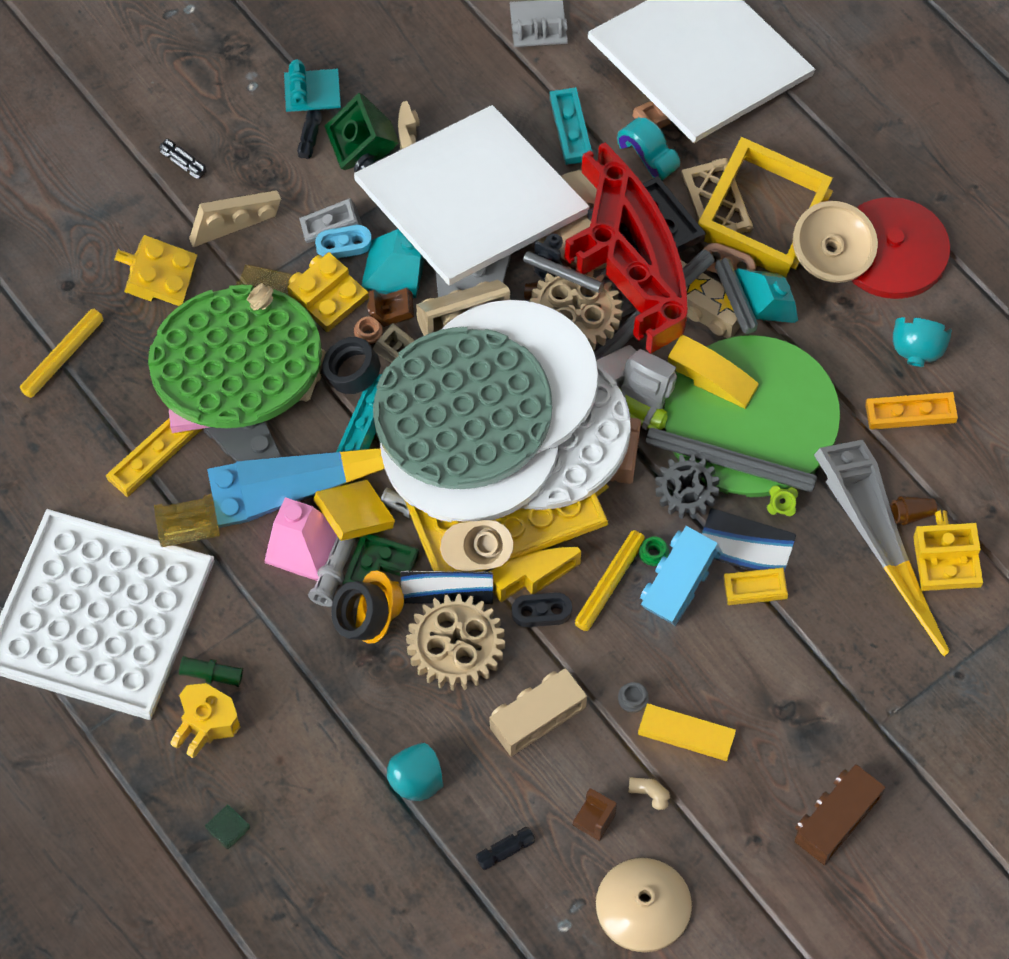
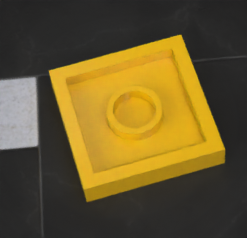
M368 480L329 488L315 493V503L341 541L392 529L395 519Z

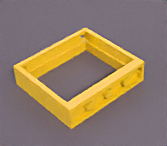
M741 137L698 224L706 233L705 242L709 244L720 243L747 253L754 258L757 266L773 273H779L786 278L790 268L796 269L799 264L793 243L786 255L714 222V219L744 160L816 192L810 207L829 201L833 190L829 189L833 178Z

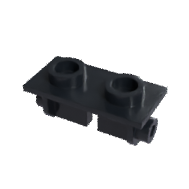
M553 233L543 243L536 240L535 254L562 265L560 248L563 245L562 237ZM534 266V272L541 279L545 280L546 274L549 272Z

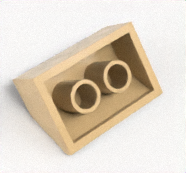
M497 279L491 282H481L465 290H455L439 298H429L422 303L416 304L417 321L425 336L441 330L448 322L471 308L490 302L510 300V290L508 286Z

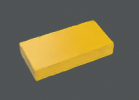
M784 568L724 574L723 579L728 605L784 600L788 598Z

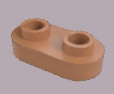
M712 243L704 247L711 254L718 252L721 255V260L728 258L734 270L738 268V264L741 261L747 264L748 270H756L754 258L747 253L720 243ZM716 262L708 267L707 270L717 273L715 269Z

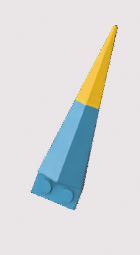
M381 448L236 461L234 464L209 468L207 471L218 526L222 528L246 523L279 510L285 497L299 502L314 496L317 491L343 485L385 468L381 456Z

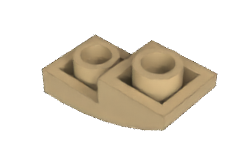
M408 101L402 102L398 117L400 150L416 143V127L420 126L416 110L411 111Z

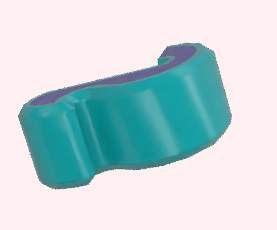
M638 117L618 132L617 142L620 149L632 145L652 177L658 176L661 180H664L680 167V158L676 150L668 148L662 131L651 120Z

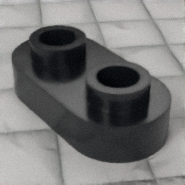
M558 592L522 595L512 604V618L521 627L561 625L566 623L572 614L571 600L565 594ZM554 608H559L562 610V612L560 614H554L552 610ZM523 611H530L532 615L525 617L521 613Z

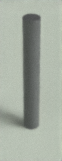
M529 251L524 256V262L594 292L601 293L604 283Z

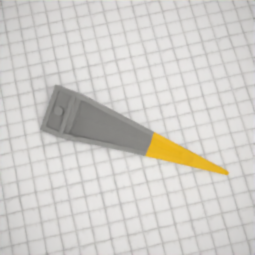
M863 440L819 448L814 456L828 477L827 485L941 654L945 657L949 653V648L928 607L909 562L894 521L878 463Z

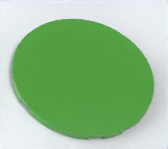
M231 285L229 289L215 292L209 290L187 300L171 312L157 330L158 334L153 344L150 345L148 365L152 383L158 396L170 410L180 417L199 425L214 428L251 426L272 419L285 412L309 390L321 364L322 346L320 335L314 319L306 308L287 294L273 289V300L270 305L264 310L259 308L254 311L247 301L249 294L254 289L253 285Z
M748 335L727 338L707 346V348L732 362L759 383L746 409L695 386L693 379L679 372L676 373L675 388L669 398L665 400L664 410L668 412L665 425L666 432L813 475L821 466L814 454L821 447L835 445L839 430L840 408L834 385L823 367L808 353L793 344L772 337ZM673 452L675 457L679 461V455L682 454ZM683 455L685 461H689L690 457ZM695 458V462L699 463L701 461ZM706 462V469L712 466L715 468V474L712 477H719V485L715 487L719 488L720 492L726 494L734 493L746 495V497L770 496L769 490L772 486L777 485L781 489H789L791 487ZM702 477L701 481L707 486L705 479Z

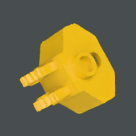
M207 683L185 686L179 695L185 712L181 717L183 723L171 739V745L179 748L190 733L196 735L187 749V755L195 758L206 742L211 744L213 739L234 737L240 728L232 698Z

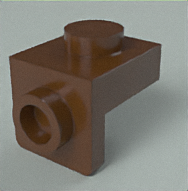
M404 288L381 296L375 289L369 291L367 309L370 316L375 318L384 327L414 317L412 292L408 288Z

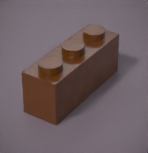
M857 764L849 772L844 769L834 781V785H836L834 790L830 794L825 791L814 805L817 810L811 817L805 814L795 827L798 831L795 843L823 865L830 860L879 802L886 788Z

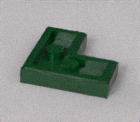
M372 534L361 536L342 586L353 581L363 582L365 576L371 571L382 570L401 576V571H412L419 555V549Z

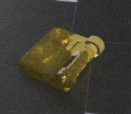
M212 494L203 495L204 498L167 506H163V504L154 505L161 547L220 536Z

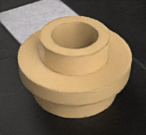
M262 283L256 286L247 298L250 307L254 311L259 308L261 310L267 308L273 300V289Z

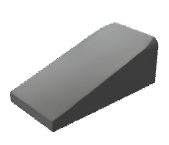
M351 198L299 218L306 243L314 242L318 234L325 230L362 225L358 209Z

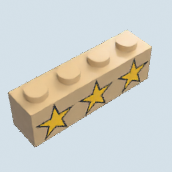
M681 260L682 268H683V267H685V266L687 265V263H685V262H683V261ZM702 273L686 288L687 317L692 321H699L706 325L718 336L731 338L740 328V324L721 283Z

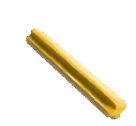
M91 309L20 385L21 392L29 398L34 397L103 322V315L96 309Z
M636 530L630 532L576 617V627L583 631H588L639 552V548L645 540V536Z

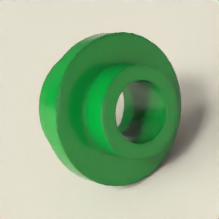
M650 537L641 544L639 556L647 565L657 566L663 557L668 558L669 547L661 538ZM657 550L659 554L656 556L650 555L649 551Z

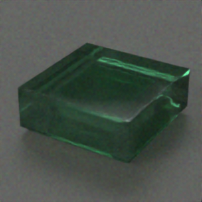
M227 804L205 825V828L228 850L250 829V825Z

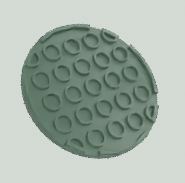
M453 327L429 333L402 349L398 353L399 356L389 367L385 368L379 379L373 403V417L380 443L390 459L400 469L413 478L429 485L447 489H472L499 482L517 472L534 457L543 444L550 428L552 395L544 369L526 347L520 346L509 339L507 335L497 331Z

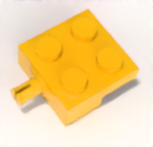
M144 235L134 255L118 249L114 260L130 265V274L124 292L150 302L155 297L180 306L185 298L197 254Z
M940 510L935 512L937 525L916 527L913 538L921 591L982 587L983 578L979 560L981 549L976 523L949 524L947 511L943 510L941 514Z

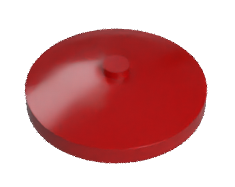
M895 197L873 199L856 207L871 221L878 242L877 253L871 266L860 277L851 280L856 286L875 296L902 299L919 295L929 290L939 281L945 272L949 260L950 241L945 227L935 214L914 201Z

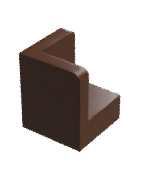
M589 788L586 793V801L573 820V826L600 841L616 816L617 803Z

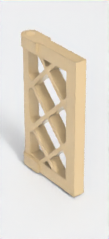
M727 158L714 160L710 163L681 171L698 220H700L705 210L699 196L711 198L712 194L704 191V188L709 180L718 184L720 179L713 176L714 172L725 170L729 162ZM701 176L705 178L700 188L695 186L694 177ZM734 179L730 190L735 204L724 199L722 205L731 210L726 218L716 215L714 220L731 230L744 233L751 231L753 224ZM735 211L739 212L742 219L741 222L734 223L729 221Z

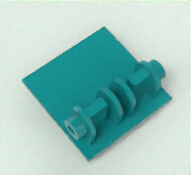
M298 59L293 60L289 64V72L284 73L286 112L341 108L338 69L305 71V65Z

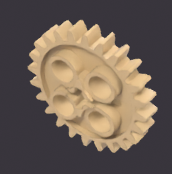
M594 270L588 272V274H585L586 276L603 282V274L598 276L597 278L593 277ZM547 273L545 282L539 280L537 289L532 290V296L529 301L552 308L570 319L586 336L593 351L595 350L596 342L604 346L606 337L613 338L614 331L619 329V320L622 317V300H618V291H611L612 282L605 283L602 292L597 293L556 275L553 277ZM555 297H561L563 300L555 299ZM587 319H594L596 322H591Z
M460 594L456 596V600L451 602L448 595H445L444 603L442 604L434 598V607L432 609L423 605L424 616L415 613L414 620L417 624H409V632L412 634L406 635L407 644H410L407 647V654L413 656L411 658L412 666L419 665L417 668L418 675L421 676L428 673V683H431L435 678L438 679L439 688H442L445 682H450V688L453 691L456 683H461L463 689L466 690L467 681L470 680L478 686V676L480 675L488 680V668L495 671L498 669L495 660L503 659V652L500 650L505 649V640L501 639L504 637V629L498 628L500 626V618L492 619L494 616L493 609L491 608L484 612L483 601L475 606L473 605L472 596L466 602H462ZM443 621H450L453 623V625L448 628H443L439 624ZM475 629L481 631L482 634L473 637L468 632ZM434 647H440L444 650L437 655L429 652ZM463 656H469L473 659L466 664L458 661Z

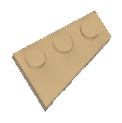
M278 191L201 203L189 238L192 246L196 247L275 217L281 201Z

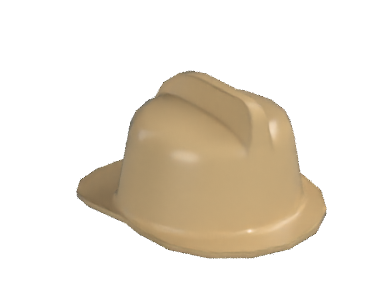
M471 521L455 524L446 530L441 539L440 550L447 564L457 570L493 569L502 566L509 560L513 552L514 542L506 526L497 521Z

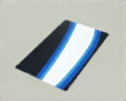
M713 508L710 509L702 535L717 542L723 552L719 559L714 557L715 560L750 571L784 568L785 572L796 538L795 533Z
M400 572L404 603L433 604V599L436 598L442 604L444 603L445 595H448L451 602L456 600V596L460 594L462 602H466L472 596L473 604H478L481 601L484 604H493L492 572Z

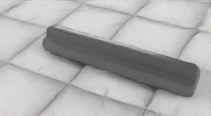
M728 258L720 259L716 262L715 269L740 327L745 334L755 332L758 323L732 263Z

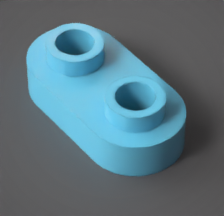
M362 225L325 230L316 237V251L321 256H325L330 252L335 258L364 254L371 247V233L368 228ZM356 241L362 242L360 244H354V242ZM334 246L332 249H327L326 247Z

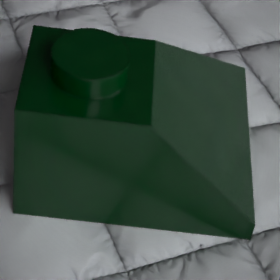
M358 93L324 126L342 170L354 168L357 161L367 153H371L375 161L381 160L400 143L391 121L361 93Z

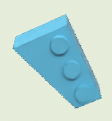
M685 526L683 532L677 531L670 544L673 547L668 558L663 557L655 570L658 573L653 584L648 583L640 596L643 599L641 605L644 609L675 626L695 597L694 592L701 580L705 581L709 575L707 570L714 557L719 559L723 553L717 542L688 526Z

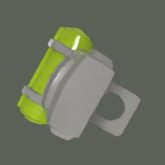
M639 349L628 358L623 371L624 383L619 389L626 398L630 418L640 419L642 429L649 430L650 428L662 430L668 418V412L663 409L665 399L669 398L675 388L674 385L677 379L676 367L653 354Z

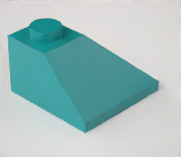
M399 229L372 240L361 286L367 291L375 289L378 293L383 294L408 288L412 292L413 298H417L425 258Z
M740 268L735 270L756 319L796 323L798 321L796 303L790 290V285L784 276L779 273Z

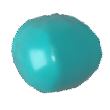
M418 743L405 748L389 760L387 766L388 782L392 789L402 798L410 801H423L432 797L444 787L438 757L435 751L426 743Z

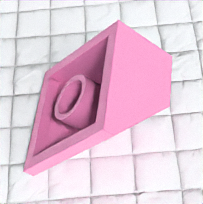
M285 497L273 523L265 563L317 581V572L320 567L326 564L338 536L325 516L313 506Z

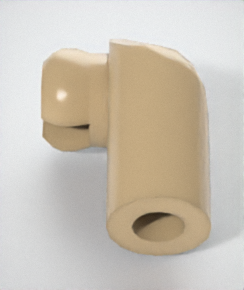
M629 778V793L648 794L652 798V807L654 809L664 810L668 807L670 793L657 780Z

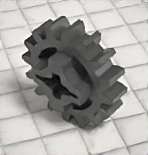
M679 455L678 463L669 459V468H660L662 477H656L655 482L659 487L655 491L657 497H662L660 499V506L669 505L668 514L671 515L675 511H679V517L683 519L685 513H690L691 518L695 519L696 511L698 510L703 515L706 514V504L714 507L715 499L713 497L719 496V488L715 487L719 485V477H712L715 474V468L712 466L706 469L705 459L697 463L695 462V455H691L689 461H685L684 456ZM702 477L707 483V490L700 484ZM668 483L671 484V488L675 489L672 497L667 489Z

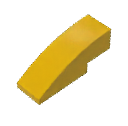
M685 335L679 337L668 356V363L676 367L675 371L693 379L695 386L746 409L759 386L758 382L732 362Z
M578 547L540 550L505 562L502 566L488 571L493 573L494 595L500 602H503L524 587H526L530 594H536L580 565L581 550Z

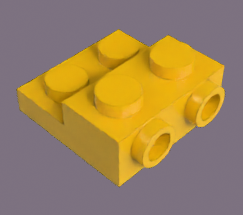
M330 252L325 256H315L309 264L310 268L303 274L296 272L292 275L287 286L289 296L306 308L314 321L327 332L369 298V292L349 275L348 268Z

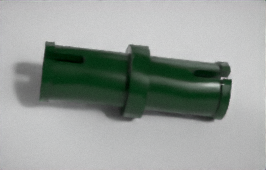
M183 656L179 675L205 679V683L212 684L214 681L240 687L243 668L218 664L217 660L210 659L208 662Z

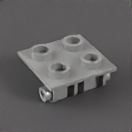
M563 0L510 2L514 47L567 44V21L564 15Z

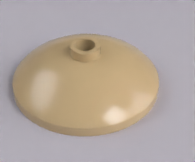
M825 201L813 205L801 215L794 228L793 247L799 262L809 273L824 281L841 283L860 277L871 266L877 253V235L871 221L858 208L844 202ZM826 246H832L835 252L828 251Z
M636 858L618 864L604 877L597 892L596 912L602 929L611 940L628 950L653 952L670 946L683 934L691 916V895L684 879L671 866L655 859ZM641 894H647L650 896L651 900L648 902H642L639 899V896Z

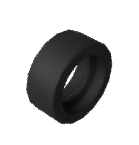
M347 337L339 340L329 348L324 356L322 368L324 375L337 391L343 394H356L364 391L374 383L379 375L381 365L378 355L366 340L359 337ZM355 355H365L364 363L358 371L346 377L338 376L339 368L344 361Z
M359 581L348 582L343 585L336 593L331 607L332 621L335 629L341 636L355 640H370L379 635L386 625L389 614L388 601L381 588L371 583ZM363 594L367 602V613L364 622L357 628L353 620V608L357 598Z

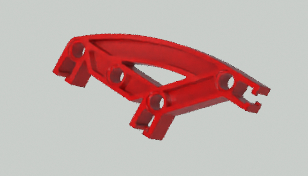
M604 142L599 145L597 161L592 158L594 153L591 150L583 154L581 172L597 189L590 227L566 239L564 258L571 264L575 261L574 257L577 256V272L584 275L607 263V277L641 313L635 317L633 335L640 341L644 338L643 334H647L646 349L651 354L684 334L688 307L682 263L671 231L652 196L633 171ZM622 222L626 225L636 242L640 254L620 233Z

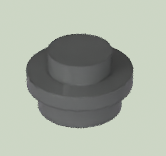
M635 682L625 684L618 693L620 706L625 711L631 713L642 711L649 700L647 689Z

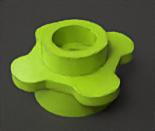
M777 485L772 486L769 490L771 499L767 505L768 512L772 515L776 513L786 514L787 516L794 515L798 491L793 487L781 489ZM782 498L785 499V503L783 504L780 503V499Z

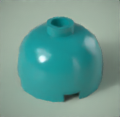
M906 317L896 319L893 330V345L900 356L908 359L907 364L924 367L925 362H935L945 354L951 338V329L945 332V325L921 318H914L913 323H904Z

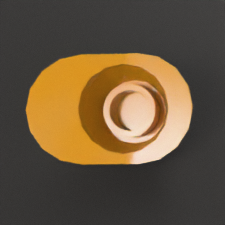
M379 570L368 573L363 582L371 583L381 588L388 601L389 614L386 625L379 635L370 640H362L368 644L376 643L383 638L390 622L401 613L404 605V594L399 582L391 581L385 573ZM363 594L360 595L356 616L357 628L362 625L367 613V602Z

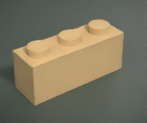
M566 668L558 673L557 671L551 672L534 689L530 687L523 690L517 696V700L511 704H502L497 707L490 716V729L510 757H512L585 709L587 695Z

